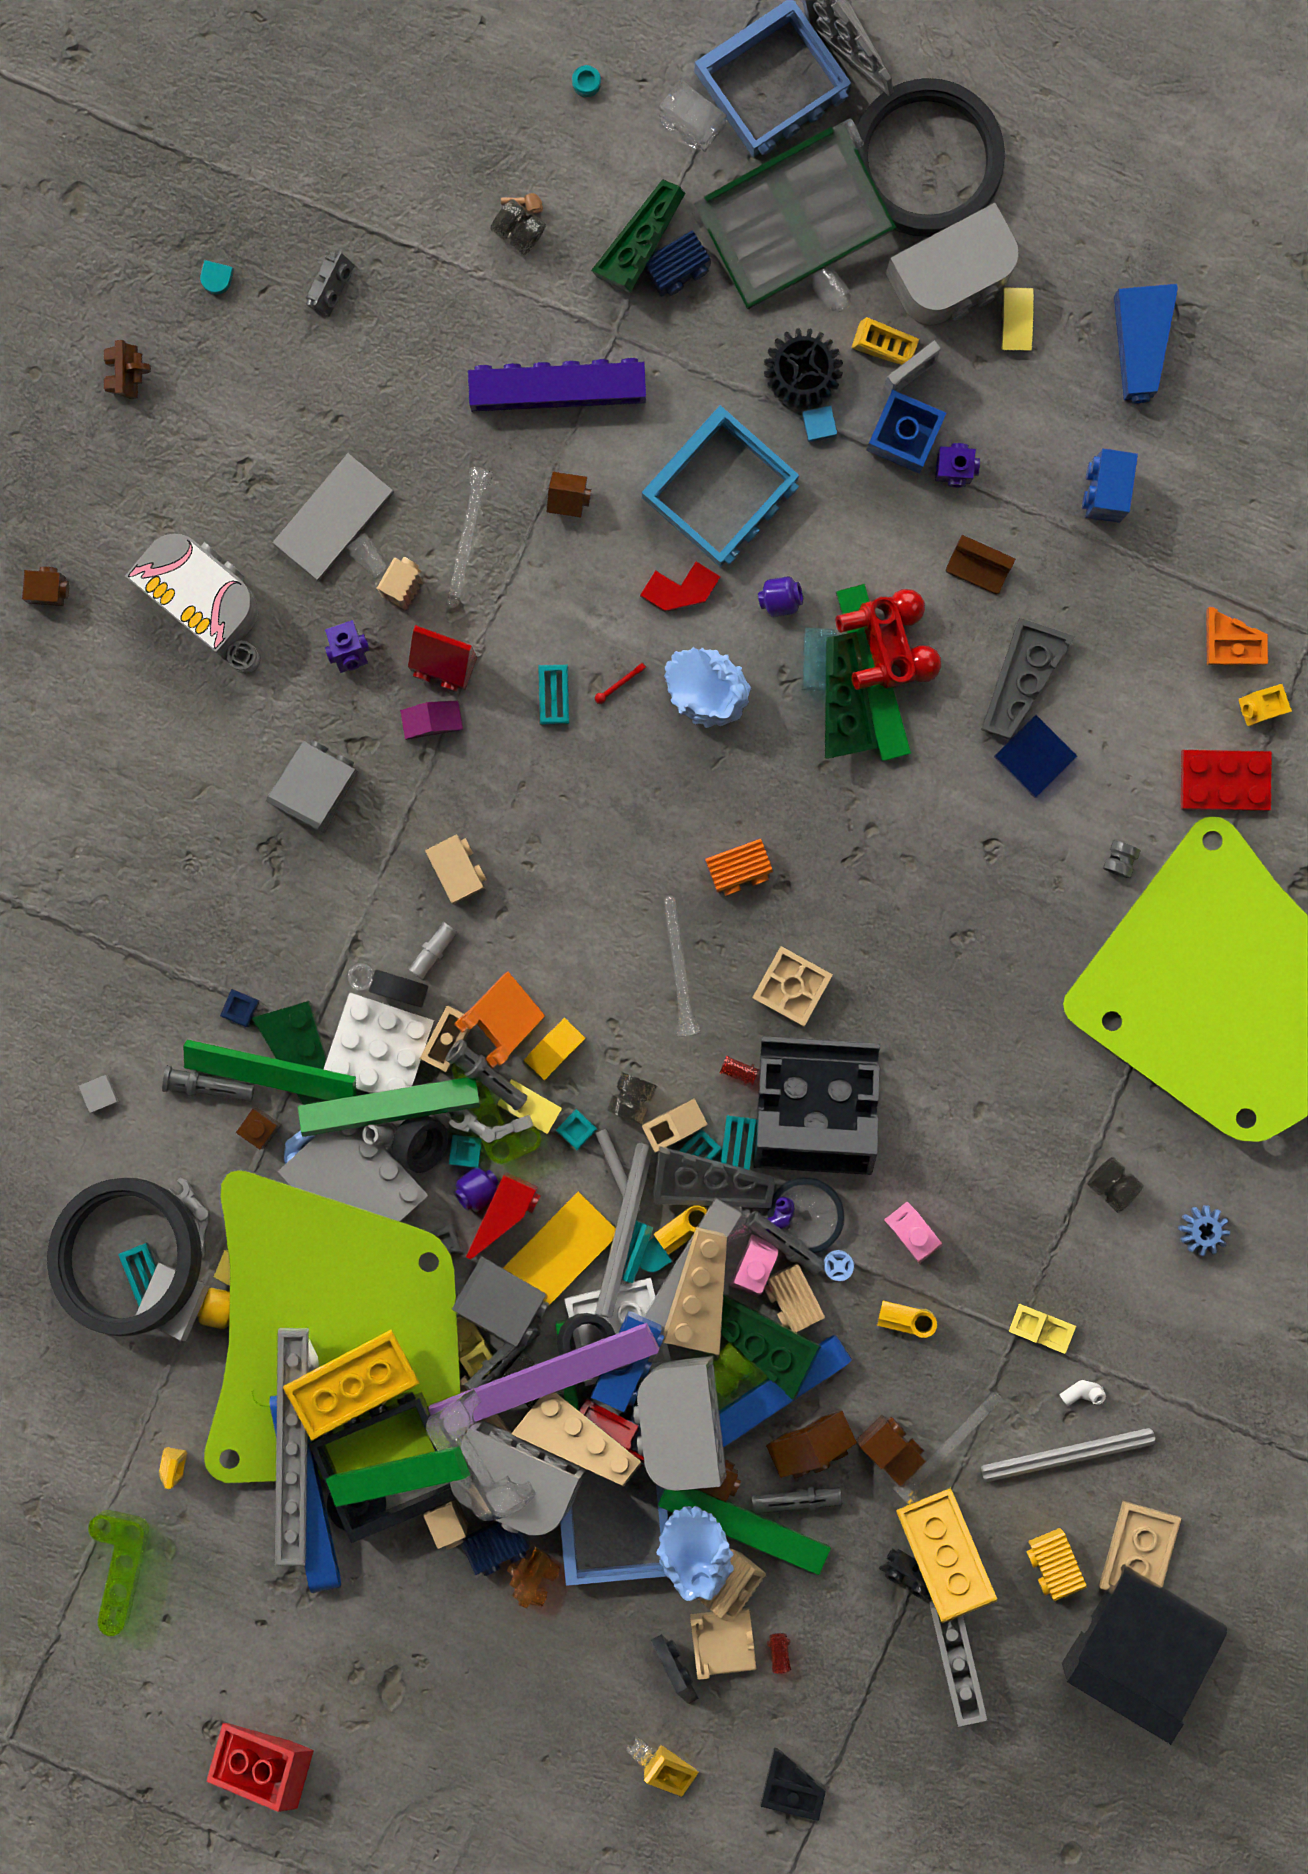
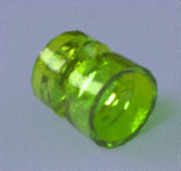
M730 1342L720 1350L718 1359L713 1360L716 1390L726 1399L738 1388V1380L745 1381L756 1370L748 1359Z

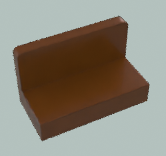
M961 535L945 571L997 595L1016 559Z

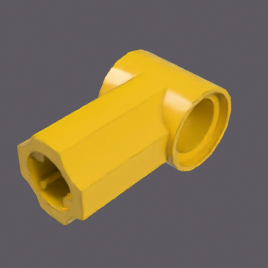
M689 1206L684 1212L654 1233V1236L668 1255L691 1239L698 1226H694L689 1222V1214L694 1210H700L706 1214L708 1209L705 1206Z
M883 1300L877 1326L914 1334L920 1338H927L935 1333L937 1321L935 1315L927 1309H918ZM919 1316H928L932 1320V1325L928 1330L920 1331L915 1327V1321Z

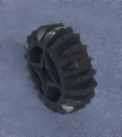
M800 328L796 329L795 338L789 332H785V342L777 338L774 342L777 349L770 347L767 352L772 358L764 360V365L770 368L764 371V377L773 378L767 383V387L769 389L778 387L774 392V397L778 398L785 394L783 400L785 405L789 403L790 399H794V408H799L801 401H805L807 409L811 408V399H814L816 404L821 405L823 402L821 394L830 399L832 392L829 388L837 390L839 383L835 379H840L843 375V372L837 369L843 365V361L834 359L839 355V349L829 350L833 341L829 339L825 343L821 342L824 335L822 332H819L817 337L813 338L811 328L807 330L806 336H802ZM795 348H808L803 355L786 354ZM817 352L826 363L827 375L821 373V369L814 363ZM809 358L808 370H805V374L801 373L799 379H797L799 373L798 364L800 366L802 363L805 364ZM780 362L785 364L786 368L793 374L790 385L781 376L779 370ZM806 381L815 384L817 381L821 383L809 390L799 389L800 385Z

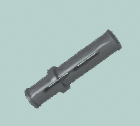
M754 1211L749 1215L745 1226L783 1252L787 1260L791 1263H798L812 1275L820 1272L824 1265V1260L807 1249L806 1244L802 1240H795L781 1230V1228L763 1217L758 1211ZM766 1229L770 1230L772 1233L777 1235L781 1240L779 1241L773 1235L768 1233ZM789 1246L793 1247L798 1252L803 1254L804 1257H801L799 1254L794 1252L792 1249L789 1248Z
M532 1325L531 1328L534 1329V1333L528 1344H521L519 1349L515 1347L505 1357L514 1347L506 1342L489 1360L485 1359L481 1363L483 1366L464 1384L465 1387L471 1390L495 1379H500L502 1377L501 1372L540 1335V1332ZM500 1361V1363L484 1379H482Z
M808 1487V1491L752 1495L753 1513L782 1512L799 1509L816 1511V1508L842 1506L841 1488L814 1490V1487Z

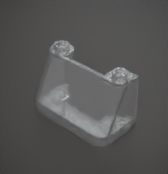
M472 1389L433 1413L427 1420L426 1430L437 1451L460 1446L471 1475L456 1482L478 1518L484 1521H493L511 1516L524 1508L536 1495V1492L529 1481L517 1484L512 1482L508 1475L496 1483L492 1479L465 1433L469 1427L476 1424L473 1413L476 1406L481 1403L475 1390Z

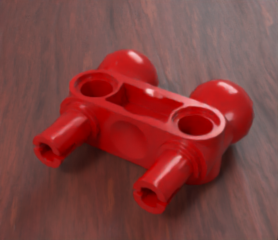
M901 589L895 592L892 597H879L874 601L862 603L858 611L836 616V627L840 633L864 628L875 664L873 668L852 674V682L856 690L878 684L884 688H896L914 680L917 682H929L939 674L941 657L938 652L932 647L925 645L916 646L910 650L903 627L914 625L923 617L925 601L918 592L912 589ZM876 608L883 611L884 620L876 616ZM892 664L899 667L901 671L900 677L893 674Z

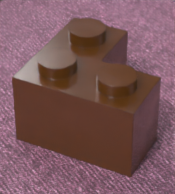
M843 1411L824 1415L802 1429L784 1433L768 1443L766 1447L780 1478L793 1475L794 1479L808 1474L812 1469L814 1473H818L829 1468L831 1460L836 1461L849 1454L847 1450L857 1444Z
M881 1415L856 1440L860 1448L901 1487L926 1462L921 1455L924 1449L913 1438L909 1441L904 1438L906 1432L894 1418L890 1417L887 1420Z

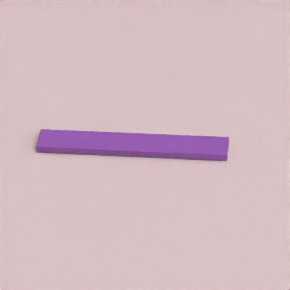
M644 1323L429 1406L428 1411L440 1435L659 1353V1346L648 1324Z

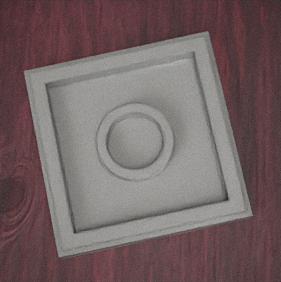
M935 340L887 376L883 391L888 398L892 389L897 392L901 391L935 364L941 349Z
M158 1262L136 1315L148 1310L162 1298L173 1280L176 1269ZM197 1281L192 1295L180 1312L157 1329L181 1341H186L210 1286Z

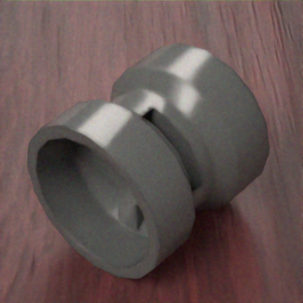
M1113 840L1110 847L1111 856L1105 861L1103 869L1125 878H1131L1134 871L1132 867L1133 862L1138 859L1141 850L1132 845Z

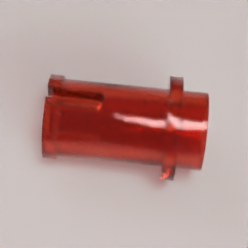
M726 1056L720 1073L744 1082V1086L747 1084L753 1086L759 1069L755 1068L753 1063L750 1066Z
M785 1633L771 1634L769 1641H767V1646L771 1650L772 1672L776 1674L787 1673L791 1670L788 1645H790L791 1641Z

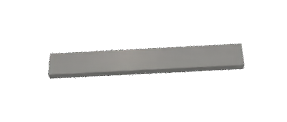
M716 1197L698 1227L724 1233L728 1238L742 1213ZM693 1236L643 1316L660 1324V1334L662 1335ZM656 1354L651 1355L648 1361L652 1362ZM629 1364L619 1367L617 1369L626 1368ZM593 1399L594 1403L617 1415H620L622 1412Z
M278 1328L275 1565L305 1566L308 1433L285 1393L283 1386L308 1373L309 1328Z

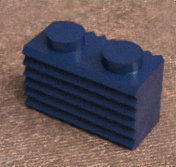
M691 230L651 255L644 270L661 297L667 293L669 296H672L684 288L683 284L691 278L696 281L709 272L708 268L711 266V258L694 231Z
M496 1521L467 1535L462 1539L463 1543H461V1546L475 1575L483 1572L484 1576H487L499 1570L500 1563L508 1559L513 1563L527 1555L526 1551L530 1548V1542L526 1534L520 1531L518 1533L507 1531L501 1526V1522Z

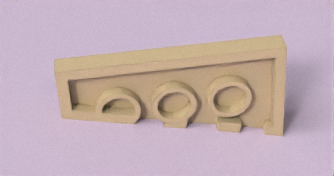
M696 1227L663 1332L664 1343L719 1355L727 1236L724 1233Z
M556 1392L540 1397L511 1433V1435L623 1487L642 1464L639 1459Z

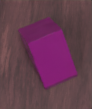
M459 701L425 702L400 710L405 740L463 730Z

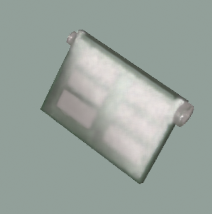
M851 118L834 127L831 126L694 203L696 210L692 214L699 228L704 225L706 226L747 309L896 230V226L857 151V148L863 146L864 143Z

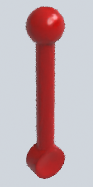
M644 663L639 664L633 671L605 692L597 693L595 695V702L603 704L606 701V697L646 669Z

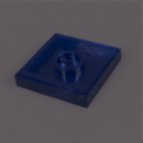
M1037 715L994 756L1034 798L1077 757Z

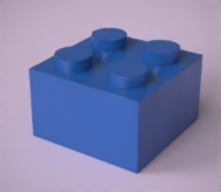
M892 389L866 451L920 474L946 413Z
M1103 448L1097 456L1093 457L1092 462L1088 463L1086 480H1090L1088 491L1084 492L1082 509H1086L1085 518L1120 523L1128 515L1131 506L1138 453Z

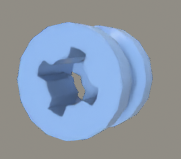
M834 1250L824 1258L823 1267L828 1277L835 1281H844L852 1275L854 1263L845 1251Z

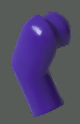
M780 1197L775 1203L774 1215L766 1219L782 1229L789 1226L795 1207L791 1199Z

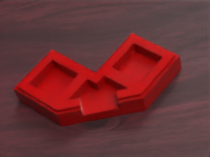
M696 561L680 586L655 570L640 597L664 612L702 604L707 601L721 576Z

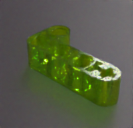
M453 1063L452 1072L454 1078H466L465 1073L460 1074V1067ZM477 1082V1087L482 1088L486 1093V1099L480 1104V1107L470 1109L477 1116V1121L482 1123L483 1117L490 1114L496 1117L498 1121L497 1126L505 1125L492 1091L481 1082ZM532 1126L519 1132L509 1133L501 1139H496L492 1142H485L482 1138L481 1140L489 1158L495 1163L504 1164L536 1150L542 1143V1133L539 1129ZM532 1130L536 1134L537 1141L535 1145L529 1147L521 1142L520 1137L523 1131ZM497 1142H505L509 1146L510 1152L506 1158H498L494 1154L493 1148Z
M103 1510L90 1520L88 1532L94 1540L114 1545L98 1616V1628L106 1636H115L126 1627L130 1620L149 1535V1525L144 1518L113 1510ZM99 1519H105L110 1523V1532H103L99 1529ZM129 1525L136 1526L139 1529L140 1537L138 1539H133L128 1535L127 1527ZM121 1555L130 1556L133 1560V1567H124L120 1561ZM115 1584H121L126 1588L127 1595L125 1597L115 1594ZM116 1607H120L116 1611L115 1620L118 1621V1623L116 1625H112V1619H110L109 1617L113 1614Z

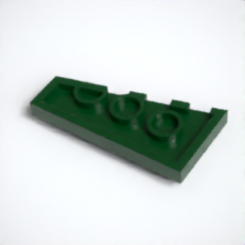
M664 179L661 180L591 271L597 278L631 293L686 194L680 186Z

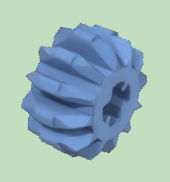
M1203 1205L1201 1213L1197 1207H1192L1193 1218L1184 1214L1182 1218L1188 1224L1187 1226H1178V1230L1187 1232L1186 1235L1180 1238V1241L1182 1243L1190 1242L1187 1250L1194 1252L1198 1248V1253L1201 1256L1206 1255L1207 1248L1211 1254H1216V1243L1222 1247L1226 1246V1242L1220 1239L1221 1235H1230V1231L1221 1228L1228 1224V1219H1219L1221 1211L1218 1209L1213 1210L1210 1214V1206ZM1201 1225L1207 1226L1208 1236L1202 1235L1200 1237L1202 1232L1199 1230V1227Z

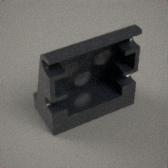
M762 1036L754 1168L872 1175L878 1149L877 1106L879 1102L880 1066H878L880 1043Z
M1123 1564L1118 1582L1114 1586L1110 1585L1091 1615L1092 1621L1088 1630L1085 1633L1081 1631L1061 1664L1067 1683L1171 1745L1183 1727L1182 1720L1225 1640L1227 1627Z

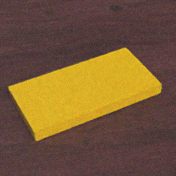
M578 1191L503 1269L544 1292L548 1296L546 1302L550 1305L613 1241L616 1228Z
M391 1329L284 1385L283 1389L312 1441L420 1383Z
M951 1488L896 1510L941 1623L998 1601Z

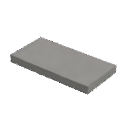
M347 453L272 543L319 581L393 494V490Z

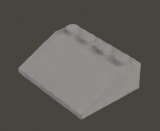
M365 1127L318 1134L277 1171V1174L287 1185L399 1222L428 1196L382 1144H367L364 1141L362 1134Z

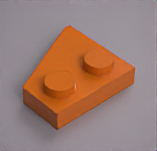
M1214 607L1206 609L1207 665L1268 664V634L1256 628H1250L1244 622L1236 618L1232 619L1218 612V609Z

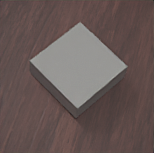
M108 1074L79 1085L89 1113L119 1102Z

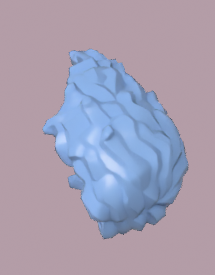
M693 647L691 650L675 651L671 656L672 661L666 663L664 677L668 685V692L672 697L671 702L678 707L680 715H686L692 719L694 724H703L705 728L714 725L723 726L740 719L743 708L749 703L748 696L751 690L743 675L742 667H736L729 660L728 655L722 656L717 650H705L704 648L698 650Z
M684 1506L680 1511L674 1510L673 1515L665 1523L662 1535L659 1536L660 1546L656 1552L660 1556L659 1563L664 1568V1574L671 1579L675 1589L684 1600L692 1601L701 1597L710 1601L719 1593L723 1585L726 1584V1579L733 1572L734 1567L730 1560L734 1554L729 1549L725 1532L720 1523H717L712 1513H708L705 1510L702 1511L698 1506L693 1508L691 1506Z

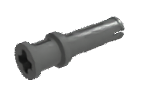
M462 1039L451 1047L446 1055L447 1062L450 1064L455 1063L465 1071V1076L469 1079L476 1078L493 1093L512 1106L514 1110H518L524 1105L527 1095L489 1067L483 1055H477L466 1047L467 1043Z
M167 1065L163 1077L162 1091L186 1092L188 1096L202 1093L252 1102L255 1084L202 1076L197 1070L192 1069L191 1072L175 1070L172 1066Z

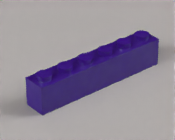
M625 358L621 360V363H609V360L598 359L593 360L592 364L580 365L579 361H565L562 363V366H551L548 362L534 363L533 367H521V364L512 363L506 364L504 368L492 369L490 365H478L474 367V370H468L469 406L471 412L646 403L645 363L638 362L637 358Z

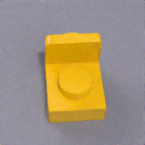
M1283 684L1262 689L1239 698L1241 712L1247 726L1292 712Z

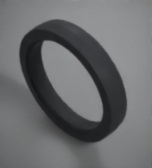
M921 78L893 86V93L890 96L884 92L870 104L858 122L853 134L852 142L896 226V231L901 233L931 237L986 208L992 201L1001 183L1005 163V148L999 124L989 107L976 94L951 81ZM914 102H938L960 111L974 124L985 147L986 168L980 186L966 202L947 212L918 214L898 207L882 194L870 172L868 148L877 126L894 110ZM852 175L854 186L858 195L862 193ZM867 192L864 193L866 198L870 197ZM862 201L866 208L870 211L866 201Z
M116 1178L101 1181L77 1194L57 1218L50 1235L47 1251L49 1280L53 1292L63 1309L75 1321L90 1330L122 1337L152 1331L177 1315L194 1291L199 1278L202 1260L200 1235L187 1207L169 1190L153 1182L138 1178ZM136 1196L156 1206L170 1223L176 1238L177 1265L169 1288L155 1305L138 1315L117 1318L98 1311L80 1292L73 1274L72 1250L79 1228L93 1210L114 1198Z

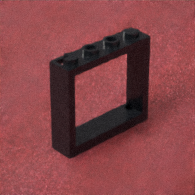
M413 1392L405 1393L396 1398L397 1403L388 1407L386 1404H380L374 1409L369 1410V1415L361 1418L356 1417L342 1426L310 1441L309 1447L329 1493L330 1490L325 1479L337 1474V1471L325 1445L414 1407L417 1408L434 1450L446 1449L428 1411L429 1407L422 1392L416 1395ZM449 1482L445 1486L359 1522L351 1504L338 1506L336 1509L350 1542L354 1543L454 1501L457 1498L454 1496Z

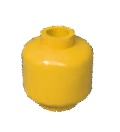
M216 1288L208 1289L197 1315L201 1325L225 1329L229 1326L230 1291Z

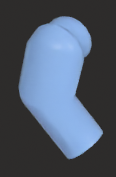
M300 1130L285 1142V1164L309 1143L315 1135L302 1137Z

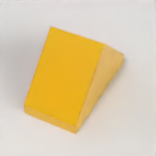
M564 1018L540 1041L524 1061L545 1081L586 1038Z
M661 1745L644 1768V1781L649 1785L682 1797L699 1772Z

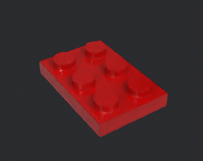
M1182 750L1181 809L1270 811L1272 751Z

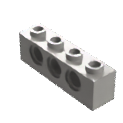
M929 1601L958 1727L988 1721L964 1617L962 1615L941 1623L933 1601Z

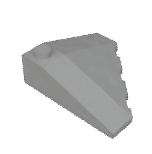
M802 0L805 16L816 33L890 96L893 93L891 77L852 9L850 0Z

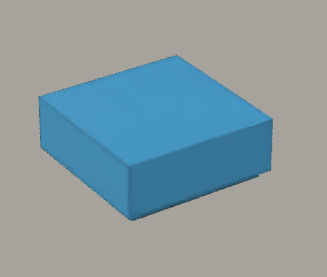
M831 406L802 412L808 442L837 436Z

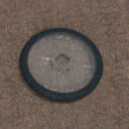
M803 1177L790 1180L777 1189L772 1198L771 1208H768V1218L774 1215L775 1203L780 1197L791 1199L795 1207L789 1226L781 1230L795 1240H802L806 1244V1248L813 1253L827 1249L838 1239L844 1226V1208L838 1194L828 1184L818 1179ZM808 1210L812 1219L803 1221L800 1213ZM772 1233L775 1238H777L779 1241L781 1240L777 1235ZM789 1246V1248L792 1249L794 1252L800 1253L793 1247Z

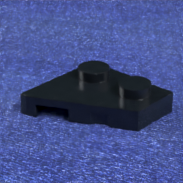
M662 1634L652 1639L653 1646L676 1693L688 1704L699 1699L691 1685L693 1680L685 1666L682 1667L677 1659L680 1653L674 1641H668Z
M774 1748L760 1806L819 1821L826 1793L825 1788L781 1750Z

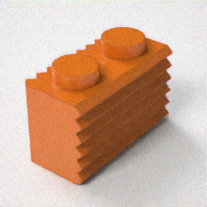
M761 839L705 859L716 892L720 893L723 891L725 896L741 891L740 885L751 881L752 886L766 882L769 880L768 875L773 873Z

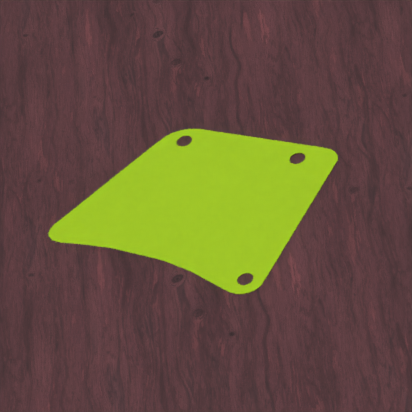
M1211 816L1203 818L1192 826L1067 992L1063 1002L1064 1012L1067 1018L1078 1028L1224 1134L1237 1140L1259 1142L1279 1134L1308 1116V915L1274 880L1238 830L1229 821L1221 817ZM1209 831H1216L1222 837V845L1216 850L1206 849L1203 845V836ZM1114 1011L1121 1016L1122 1024L1118 1030L1109 1031L1103 1026L1102 1018L1107 1012ZM1244 1108L1252 1110L1256 1115V1123L1251 1128H1242L1237 1124L1236 1115Z
M237 1170L226 1175L221 1183L220 1198L224 1214L230 1263L229 1346L223 1385L204 1451L206 1469L216 1480L224 1483L276 1481L277 1438L269 1399L270 1396L277 1395L278 1328H309V1339L317 1353L319 1367L392 1329L420 1384L386 1402L387 1407L397 1403L396 1398L408 1392H413L414 1395L422 1392L428 1407L460 1394L457 1314L452 1310L456 1302L455 1273L452 1257L439 1238L417 1227L247 1171ZM430 1252L438 1257L439 1265L437 1269L432 1272H425L420 1268L419 1258L424 1253ZM416 1407L325 1445L337 1474L435 1452ZM367 1411L358 1417L361 1418L366 1415H369L370 1413L369 1411ZM462 1427L441 1435L446 1449L457 1446L461 1447L463 1442ZM228 1449L236 1451L240 1458L238 1465L231 1469L223 1467L220 1463L221 1453ZM318 1468L319 1477H320V1479H323V1477H322V1475H321V1472H320V1470H319V1468Z

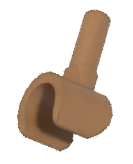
M534 193L520 198H501V205H526L528 214H538L543 211L542 201Z

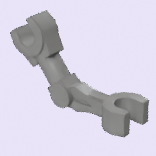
M470 1109L459 1110L465 1116L463 1122H458L454 1118H451L449 1121L453 1128L466 1132L471 1130L485 1142H492L496 1139H501L509 1133L519 1132L534 1126L530 1115L513 1120L511 1123L491 1128L477 1121V1116Z
M179 1178L177 1181L183 1186V1192L177 1195L172 1189L169 1188L168 1190L178 1197L196 1217L195 1223L200 1235L202 1258H204L206 1251L205 1232L210 1212L194 1197L195 1193L189 1182Z

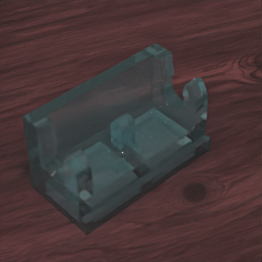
M805 628L802 690L826 691V638L837 636V632L834 629Z

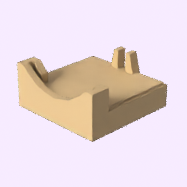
M780 946L752 998L804 1027L833 974Z
M749 1607L742 1608V1611L738 1613V1616L735 1617V1621L732 1623L719 1618L713 1612L690 1614L698 1680L709 1679V1675L756 1670Z

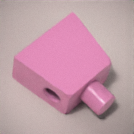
M908 1202L884 1219L918 1264L942 1246L938 1237Z
M751 1234L730 1286L755 1297L760 1296L777 1259L778 1249L765 1239Z

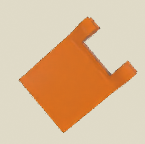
M508 971L454 1025L461 1033L467 1028L469 1030L472 1029L476 1024L496 1046V1049L486 1057L487 1064L494 1068L497 1064L499 1066L508 1059L510 1053L545 1015Z

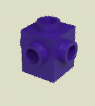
M953 443L951 447L940 446L937 452L935 481L948 482V486L963 488L966 487V484H970L974 476L979 475L980 458H975L976 449H969V445L963 443Z
M353 620L325 629L330 645L325 647L330 664L336 662L340 673L352 671L368 664L365 652L370 651L366 637L364 634L359 635Z

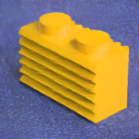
M1061 1528L1028 1541L1031 1549L1026 1551L1032 1567L1038 1566L1042 1574L1038 1582L1044 1596L1050 1594L1053 1601H1056L1087 1588L1066 1535Z

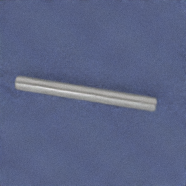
M637 1143L595 1311L597 1315L611 1318L613 1316L653 1153L652 1146L648 1144Z
M1150 1428L983 1465L981 1466V1473L985 1482L995 1481L1154 1445L1155 1435Z

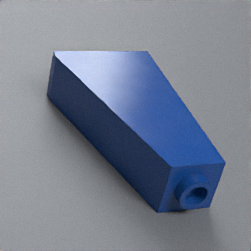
M1177 284L1118 289L1114 295L1124 400H1132V403L1135 404L1146 403L1158 392L1178 291Z

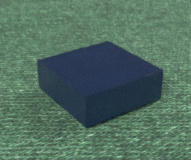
M231 989L220 1016L242 1026L249 1027L260 1000Z

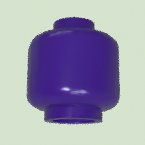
M790 576L765 581L763 591L758 592L761 609H766L771 617L796 613L799 605H803V593L800 583L795 582Z
M473 1168L456 1181L457 1190L454 1191V1195L465 1210L469 1211L472 1209L479 1212L491 1203L499 1181L492 1171L488 1170L485 1172L481 1168Z

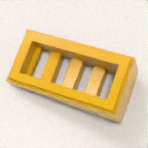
M866 317L858 325L851 348L903 365L914 356L919 339ZM871 331L872 334H871L870 340H869V342H867V341H866V338H867L868 332ZM879 335H883V339L879 347L876 344ZM891 338H893L895 342L892 351H889L887 349ZM902 342H905L907 344L903 356L898 353Z
M170 1447L164 1448L159 1469V1476L164 1488L172 1489L182 1480L187 1457L186 1450Z

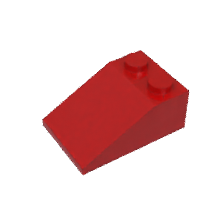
M415 625L408 668L414 672L413 677L425 682H430L431 678L441 681V687L453 692H457L458 688L466 690L477 660L472 645Z
M506 1172L500 1181L466 1258L470 1260L524 1218L527 1211L533 1213L541 1195L536 1193L538 1186Z
M223 1723L206 1782L277 1812L298 1809L314 1750L287 1739Z

